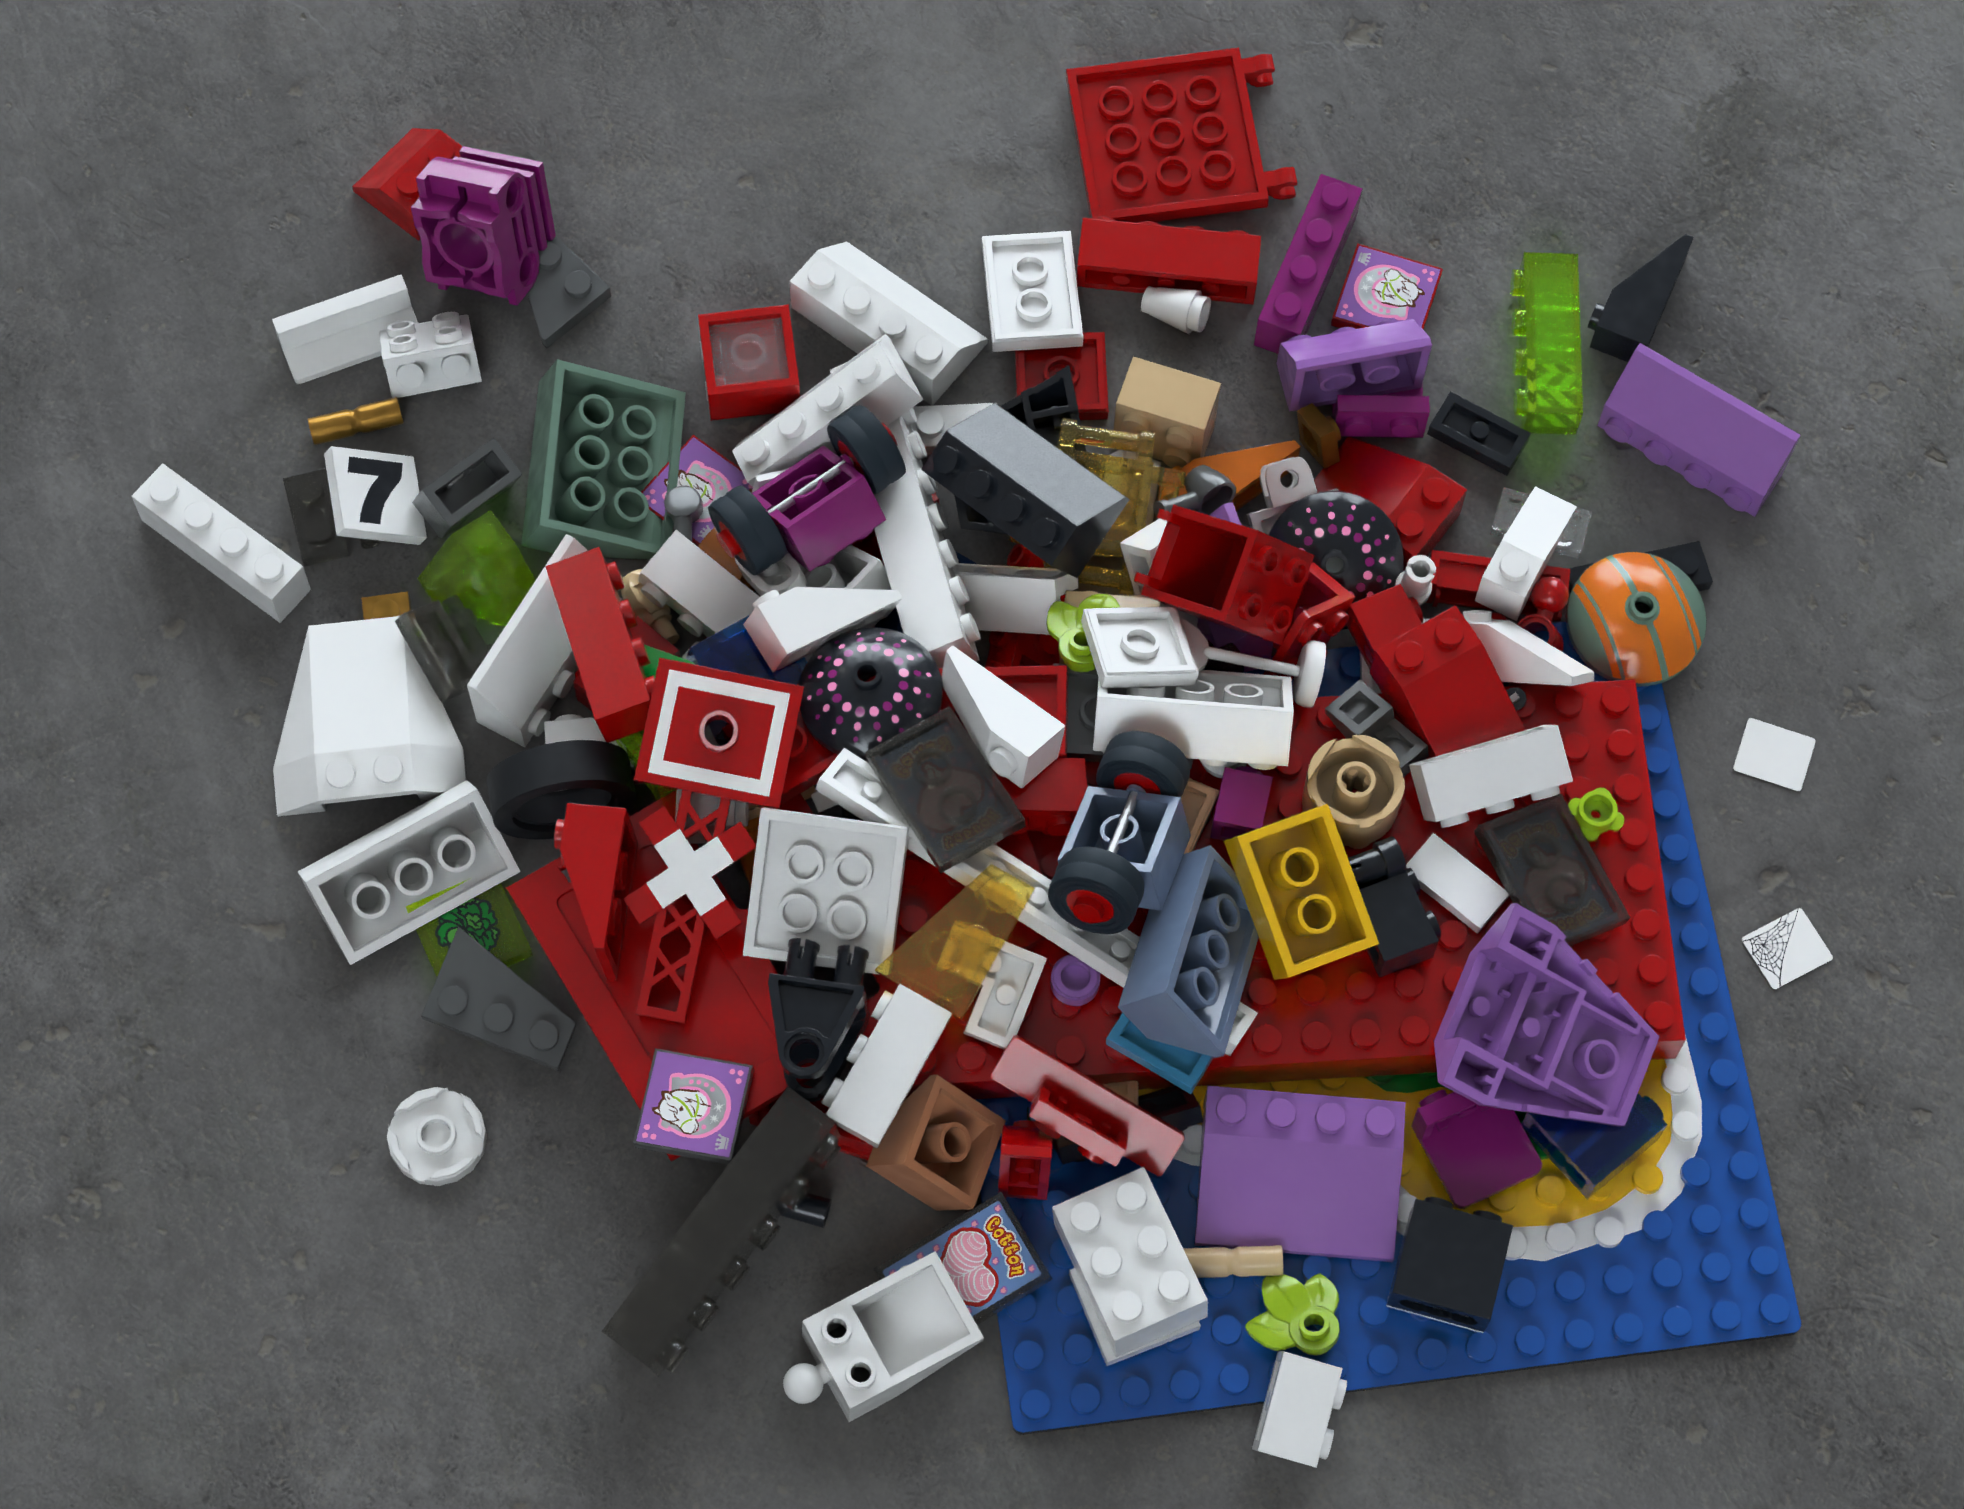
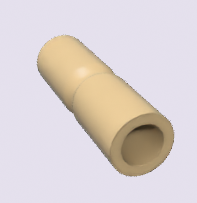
M1282 1245L1241 1246L1234 1249L1226 1247L1183 1248L1197 1278L1228 1277L1232 1274L1239 1277L1283 1275Z

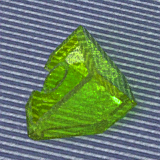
M491 510L452 533L417 578L443 617L462 619L463 616L488 620L489 624L499 626L507 625L536 581L516 543Z

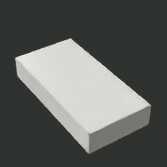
M1434 833L1406 864L1407 868H1411L1414 871L1420 888L1477 934L1510 895L1507 890Z

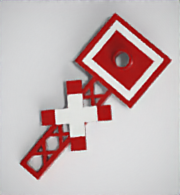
M659 657L634 781L682 790L676 822L665 806L639 822V825L665 862L666 870L623 898L640 925L656 915L636 1015L685 1024L705 925L717 940L742 924L715 883V877L718 873L756 849L755 842L741 821L725 831L731 800L773 809L780 808L804 686ZM715 720H724L733 728L731 740L722 746L711 744L705 737L707 726ZM698 793L721 798L719 808L703 819H700L690 804L692 794ZM689 814L695 824L685 830ZM716 821L712 837L706 827ZM701 832L707 843L694 851L687 839ZM687 895L694 908L681 916L673 903ZM669 911L675 921L665 927ZM696 917L692 933L686 923ZM680 928L690 942L689 953L673 964H670L660 949L663 938ZM659 959L665 969L655 975ZM686 965L682 982L676 971ZM669 976L680 991L677 1012L648 1006L652 987Z

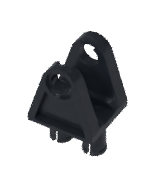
M792 938L788 942L789 949L784 975L770 973L768 980L777 1047L790 1093L799 1100L817 1102L825 1097L835 1078L840 1077L848 1062L846 1059L852 1047L868 1025L870 1012L865 987L862 984L869 952L864 948L855 946L852 964L850 965L852 953H849L850 945L838 946L833 982L813 979L820 945L815 941L806 939L803 952V946H800L801 938ZM806 1063H814L809 1067H801ZM824 1073L823 1079L814 1088L802 1087L796 1080V1078L817 1079Z

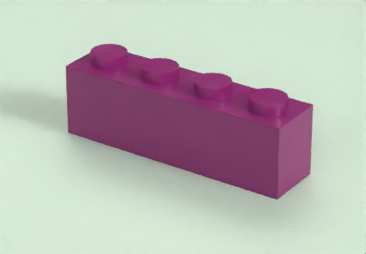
M1320 174L1259 315L1254 346L1278 354L1280 343L1286 342L1298 335H1307L1356 220L1363 188Z

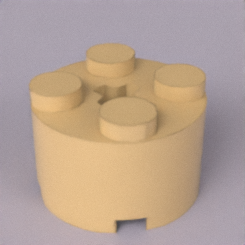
M1352 735V738L1341 740L1336 738L1326 742L1317 750L1309 764L1302 795L1303 812L1328 804L1343 846L1363 849L1370 843L1380 839L1395 822L1405 789L1403 773L1396 754L1383 742L1366 735ZM1353 788L1358 790L1355 793L1351 792Z

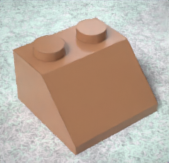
M931 1075L903 1102L878 1148L873 1146L866 1166L936 1211L973 1210L1006 1120L939 1075Z

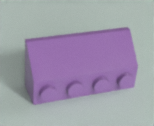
M1641 343L1635 349L1606 401L1597 425L1604 429L1613 440L1630 444L1642 451L1653 463L1668 466L1683 475L1691 485L1697 488H1706L1723 498L1729 507L1737 511H1745L1754 517L1782 477L1800 437V434Z

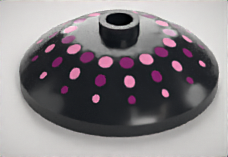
M1324 491L1308 495L1289 506L1278 517L1269 532L1270 536L1313 554L1312 563L1314 562L1355 596L1352 603L1394 587L1397 577L1403 572V548L1395 526L1377 505L1357 494L1344 491ZM1333 556L1340 557L1344 562L1343 568L1336 573L1326 569L1327 560ZM1347 625L1342 630L1348 629Z
M860 628L842 633L830 639L811 656L799 680V686H804L800 713L809 733L829 751L839 755L846 748L864 761L879 760L930 732L938 719L943 702L942 678L932 655L912 637L886 628ZM866 674H873L876 676L870 682H863L860 680V678Z

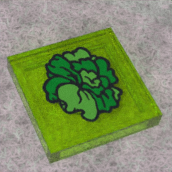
M465 881L405 907L408 913L416 910L417 908L423 906L424 904L432 901L433 899L439 897L440 895L455 888L456 886L464 883ZM501 883L415 929L436 977L440 972L458 926L507 967L533 956L530 945Z

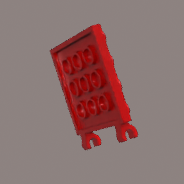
M1238 47L1066 69V83L1090 218L1094 219L1105 216L1122 222H1157L1267 208L1269 196L1278 200L1296 197L1294 186L1297 185V178L1294 167L1263 171L1246 84L1249 83L1255 87H1266L1273 84L1272 72L1275 71L1272 54H1260L1241 59Z

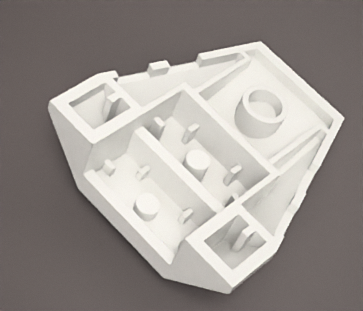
M403 616L308 626L273 767L278 817L325 812V804L411 794H417L420 801H426L466 781L463 747Z

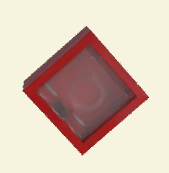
M789 304L698 315L701 356L704 363L706 396L709 403L711 421L779 413L800 397V384Z

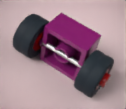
M862 405L855 406L828 425L827 432L837 455L823 445L753 493L740 485L710 504L708 511L718 532L716 537L720 545L731 558L735 557L752 575L762 573L770 565L781 560L787 554V551L799 564L811 572L817 567L828 564L838 552L853 542L866 538L875 527L886 520L874 494L881 492L889 484L900 479L906 473V467L897 448L898 444L894 435L866 407Z

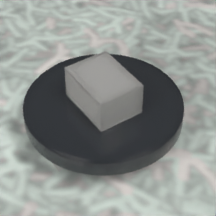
M1517 687L1506 690L1516 711L1522 709L1527 700L1525 692Z

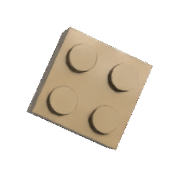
M1133 356L1116 402L1112 445L1120 449L1125 447L1141 455L1162 460L1171 468L1178 465L1183 468L1192 460L1204 457L1215 426L1221 383Z

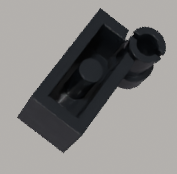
M1392 836L1373 843L1372 849L1349 857L1348 860L1379 942L1378 945L1366 949L1379 978L1433 958L1439 942L1438 939L1441 938L1440 927L1433 912L1430 910L1425 912L1418 896L1421 894L1418 879L1414 871L1406 867V861L1397 840Z

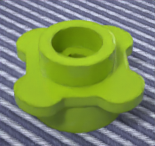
M1596 788L1594 791L1586 793L1581 799L1573 798L1568 803L1567 813L1576 819L1580 826L1579 834L1586 841H1596L1599 834L1608 830L1619 831L1624 824L1623 814L1618 812L1615 799L1605 788ZM1591 812H1599L1600 817H1592Z

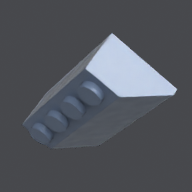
M1211 845L1183 854L1162 911L1149 909L1118 1008L1147 1039L1217 1058L1225 1054L1259 937L1234 870Z

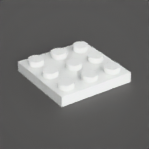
M766 807L761 808L743 956L786 961L790 939L801 938L800 946H803V952L805 940L809 939L820 945L816 966L835 968L838 955L837 948L841 945H850L849 953H852L851 965L854 948L858 946L869 952L865 973L889 976L892 972L910 827Z

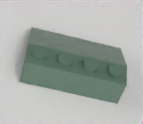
M557 359L540 379L538 385L521 546L554 553L565 535L568 534L588 551L600 547L604 558L651 559L672 535L673 520L669 517L670 515H668L666 509L664 520H661L655 513L649 510L647 498L641 491L655 476L658 477V473L668 462L669 471L666 495L670 490L677 487L686 392Z

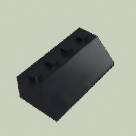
M996 403L946 430L921 469L1047 564L1076 578L1079 577L1130 500Z

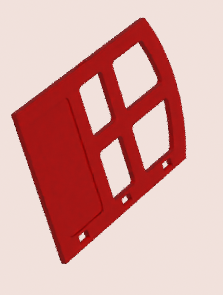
M874 675L873 677L867 679V680L864 681V682H870V681H872L876 676ZM986 764L977 765L980 768V770L983 771ZM677 789L629 817L638 841L631 893L666 870L665 862L639 825V822L663 806L666 807L675 821ZM801 793L780 805L779 808L780 810L813 814ZM1027 831L1018 835H1005L1002 833L989 840L1041 874L1037 856ZM689 843L694 851L699 849L697 843ZM907 849L906 857L913 854V852ZM561 856L506 887L640 1111L655 1049L753 1065L754 1074L744 1118L790 1092L786 1084L784 1069L779 1059L768 985L770 973H778L769 959L743 956L748 908L739 909L735 906L717 875L715 883L742 924L717 940L705 925L685 1024L635 1014L656 915L640 925L628 908L617 981L607 980L590 938L572 883L568 882L562 871L566 870V866H562ZM687 895L673 903L681 916L694 908ZM669 911L665 927L675 921ZM1008 913L1002 921L983 931L986 934L1026 950L1047 939ZM696 917L686 923L692 933ZM678 928L662 939L660 949L669 963L673 964L689 953L690 942L682 930ZM895 941L891 974L889 976L872 974L880 989L875 996L867 1000L870 1016L863 1035L869 1038L878 1023V1020L871 1017L885 990L894 995L897 987L901 984L938 1004L971 983L937 970L936 966L940 957L922 968L911 966ZM659 959L655 975L665 969ZM686 965L676 971L682 982ZM670 976L652 987L648 1006L677 1012L680 991ZM806 1063L801 1067H809L814 1063ZM796 1078L800 1085L810 1080ZM667 1154L671 1162L680 1157Z

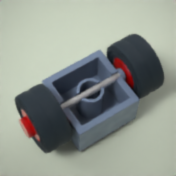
M1127 731L1116 735L1106 747L1097 769L1096 782L1098 787L1088 786L1058 857V866L1048 890L1049 902L1055 912L1077 928L1097 934H1115L1129 927L1134 920L1138 908L1159 911L1163 909L1191 836L1181 800L1190 777V765L1184 753L1167 739L1148 732Z

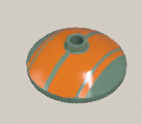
M1624 552L1610 555L1597 561L1579 577L1567 602L1566 627L1576 653L1594 672L1610 681L1635 679L1636 687L1651 686L1666 682L1679 675L1694 660L1705 637L1706 611L1698 589L1692 580L1677 566L1652 554ZM1635 603H1645L1649 607L1650 612L1646 614L1637 611Z

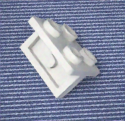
M444 312L435 315L432 321L414 324L410 320L397 321L388 325L386 330L379 332L382 360L386 369L392 398L482 382L469 315L467 314L459 316L457 312Z

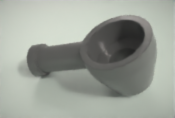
M1199 465L1192 469L1184 479L1187 493L1169 500L1162 499L1156 501L1153 511L1155 517H1157L1159 508L1171 512L1174 504L1210 515L1221 505L1232 502L1236 494V486L1224 474L1206 465Z

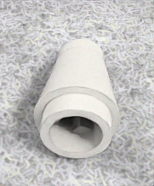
M1148 286L1141 301L1142 312L1187 334H1190L1192 331H1203L1211 309V299L1202 296L1200 290Z

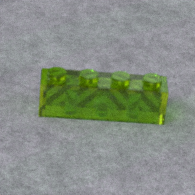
M1524 252L1520 268L1512 270L1510 286L1511 296H1518V309H1513L1512 336H1519V348L1514 349L1512 368L1513 375L1520 376L1521 387L1515 389L1514 415L1521 416L1522 429L1530 433L1576 435L1583 416L1578 254Z

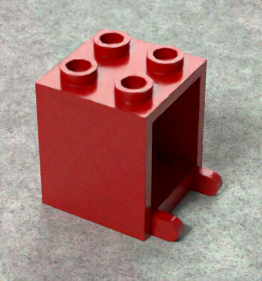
M1173 504L1171 512L1159 508L1156 518L1167 522L1148 575L1139 572L1135 574L1133 581L1144 585L1141 595L1170 607H1176L1178 610L1197 618L1282 646L1286 632L1291 625L1293 613L1303 585L1308 579L1314 555L1259 530Z

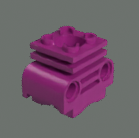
M465 146L459 151L460 157L454 156L453 159L444 157L433 158L416 177L420 197L411 206L414 226L421 239L422 264L426 281L437 283L438 289L447 290L451 285L483 292L488 295L502 298L507 297L509 304L517 306L536 282L540 266L538 250L544 251L547 248V240L552 241L556 236L543 162Z

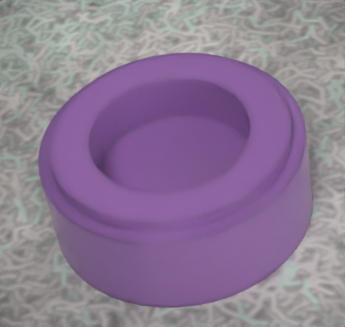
M1072 954L1060 958L1053 966L1050 980L1052 992L1059 1001L1066 1005L1081 1006L1087 1004L1096 996L1099 990L1100 972Z

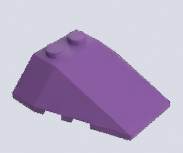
M1517 903L1510 904L1470 952L1434 1040L1438 1083L1481 1106L1620 1127L1625 1126L1660 1038L1659 1035L1619 992L1613 993L1595 974L1598 970L1588 959L1582 960L1566 943L1565 938L1567 936L1555 924Z

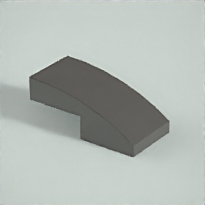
M1361 680L1357 681L1325 708L1326 715L1345 738H1352V735H1366L1383 742L1391 748L1400 762L1403 777L1411 772L1409 764L1425 760L1429 756L1428 745L1395 719L1393 707Z

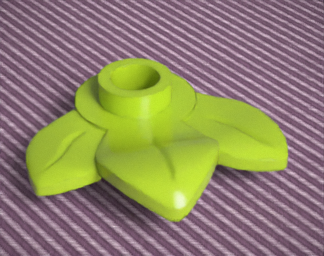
M1109 594L1091 595L1084 599L1078 608L1062 601H1055L1050 606L1046 621L1047 631L1059 642V655L1065 665L1071 670L1089 672L1095 669L1081 623L1083 610L1120 608L1119 603L1113 596Z
M1321 1273L1312 1276L1304 1285L1296 1278L1285 1274L1266 1276L1263 1279L1262 1297L1267 1311L1245 1324L1248 1334L1261 1345L1275 1351L1297 1347L1309 1355H1321L1328 1352L1336 1344L1340 1335L1339 1321L1335 1316L1339 1304V1295L1335 1285ZM1314 1324L1323 1326L1322 1329L1315 1332L1306 1329L1307 1326Z

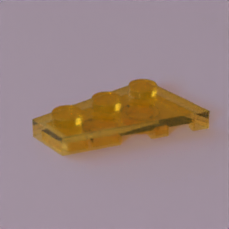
M992 864L989 865L875 969V972L898 985L901 984L948 1010L953 1016L963 1020L1035 892V888Z

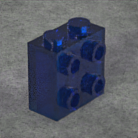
M1639 1093L1636 1096L1626 1125L1621 1127L1534 1113H1526L1522 1122L1527 1135L1587 1200L1654 1144L1668 1124L1663 1120L1664 1115L1660 1107L1648 1096L1641 1097Z

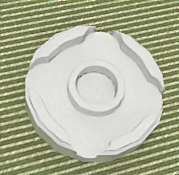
M433 1087L415 1092L400 1103L388 1127L387 1141L393 1161L404 1175L419 1184L441 1186L457 1182L473 1171L484 1155L487 1133L481 1112L470 1098L461 1093L449 1091L448 1088Z

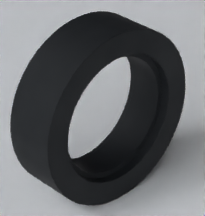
M571 740L533 747L501 761L489 772L486 779L494 826L506 835L522 839H554L556 822L558 819H565L567 803L626 808L627 813H629L637 801L628 753L617 745L603 741Z

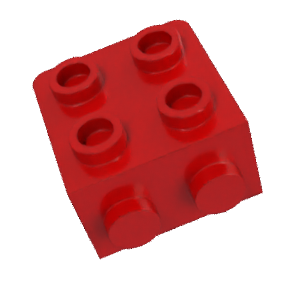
M1314 562L1311 563L1308 579L1303 585L1293 613L1291 625L1286 632L1282 646L1273 643V647L1277 652L1272 660L1297 665L1300 652L1307 642L1315 640L1324 642L1327 645L1330 638L1337 635L1349 620V615L1346 612L1355 596ZM1265 671L1263 674L1291 677L1292 680L1294 679V676L1279 674L1270 671Z

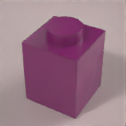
M1239 766L1235 769L1225 767L1210 838L1225 841L1261 828L1273 777L1265 776L1258 769L1248 766Z

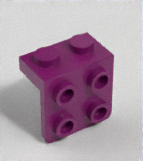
M1423 384L1421 388L1384 395H1337L1336 403L1332 404V418L1336 422L1341 436L1423 438L1430 413L1429 396H1423Z
M1445 1090L1434 1092L1419 1102L1420 1108L1417 1109L1411 1127L1455 1207L1465 1209L1540 1172L1542 1161L1514 1110L1481 1106L1456 1092L1447 1094Z

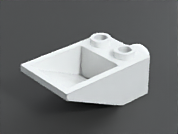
M934 1251L802 1321V1337L817 1365L799 1363L792 1366L784 1376L783 1387L786 1395L792 1401L799 1404H807L816 1400L823 1390V1385L828 1383L848 1422H851L902 1394L983 1341L984 1337L939 1256ZM842 1325L846 1329L845 1335L841 1338H833L828 1334ZM855 1368H866L870 1373V1378L865 1382L855 1381L852 1378Z

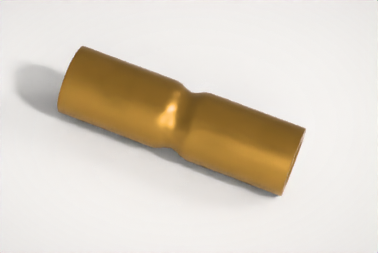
M397 397L361 405L354 410L345 409L308 418L314 445L350 437L358 432L367 433L404 424Z

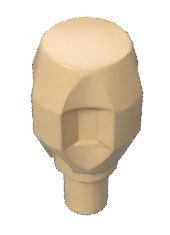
M642 569L628 573L623 578L625 588L621 589L623 600H629L635 617L641 618L673 645L678 641L679 635L670 622L672 619L670 606L665 604L661 608L651 602L641 592L643 585L638 579Z

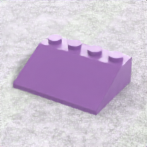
M1207 1086L1203 1103L1194 1246L1234 1249L1241 1246L1282 1245L1283 1253L1393 1262L1404 1150L1406 1102Z

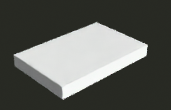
M1071 231L982 236V252L993 352L1083 347V331Z

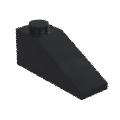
M1683 235L1613 288L1606 305L1597 302L1587 327L1595 331L1590 348L1629 362L1639 343L1649 347L1687 258L1693 236Z

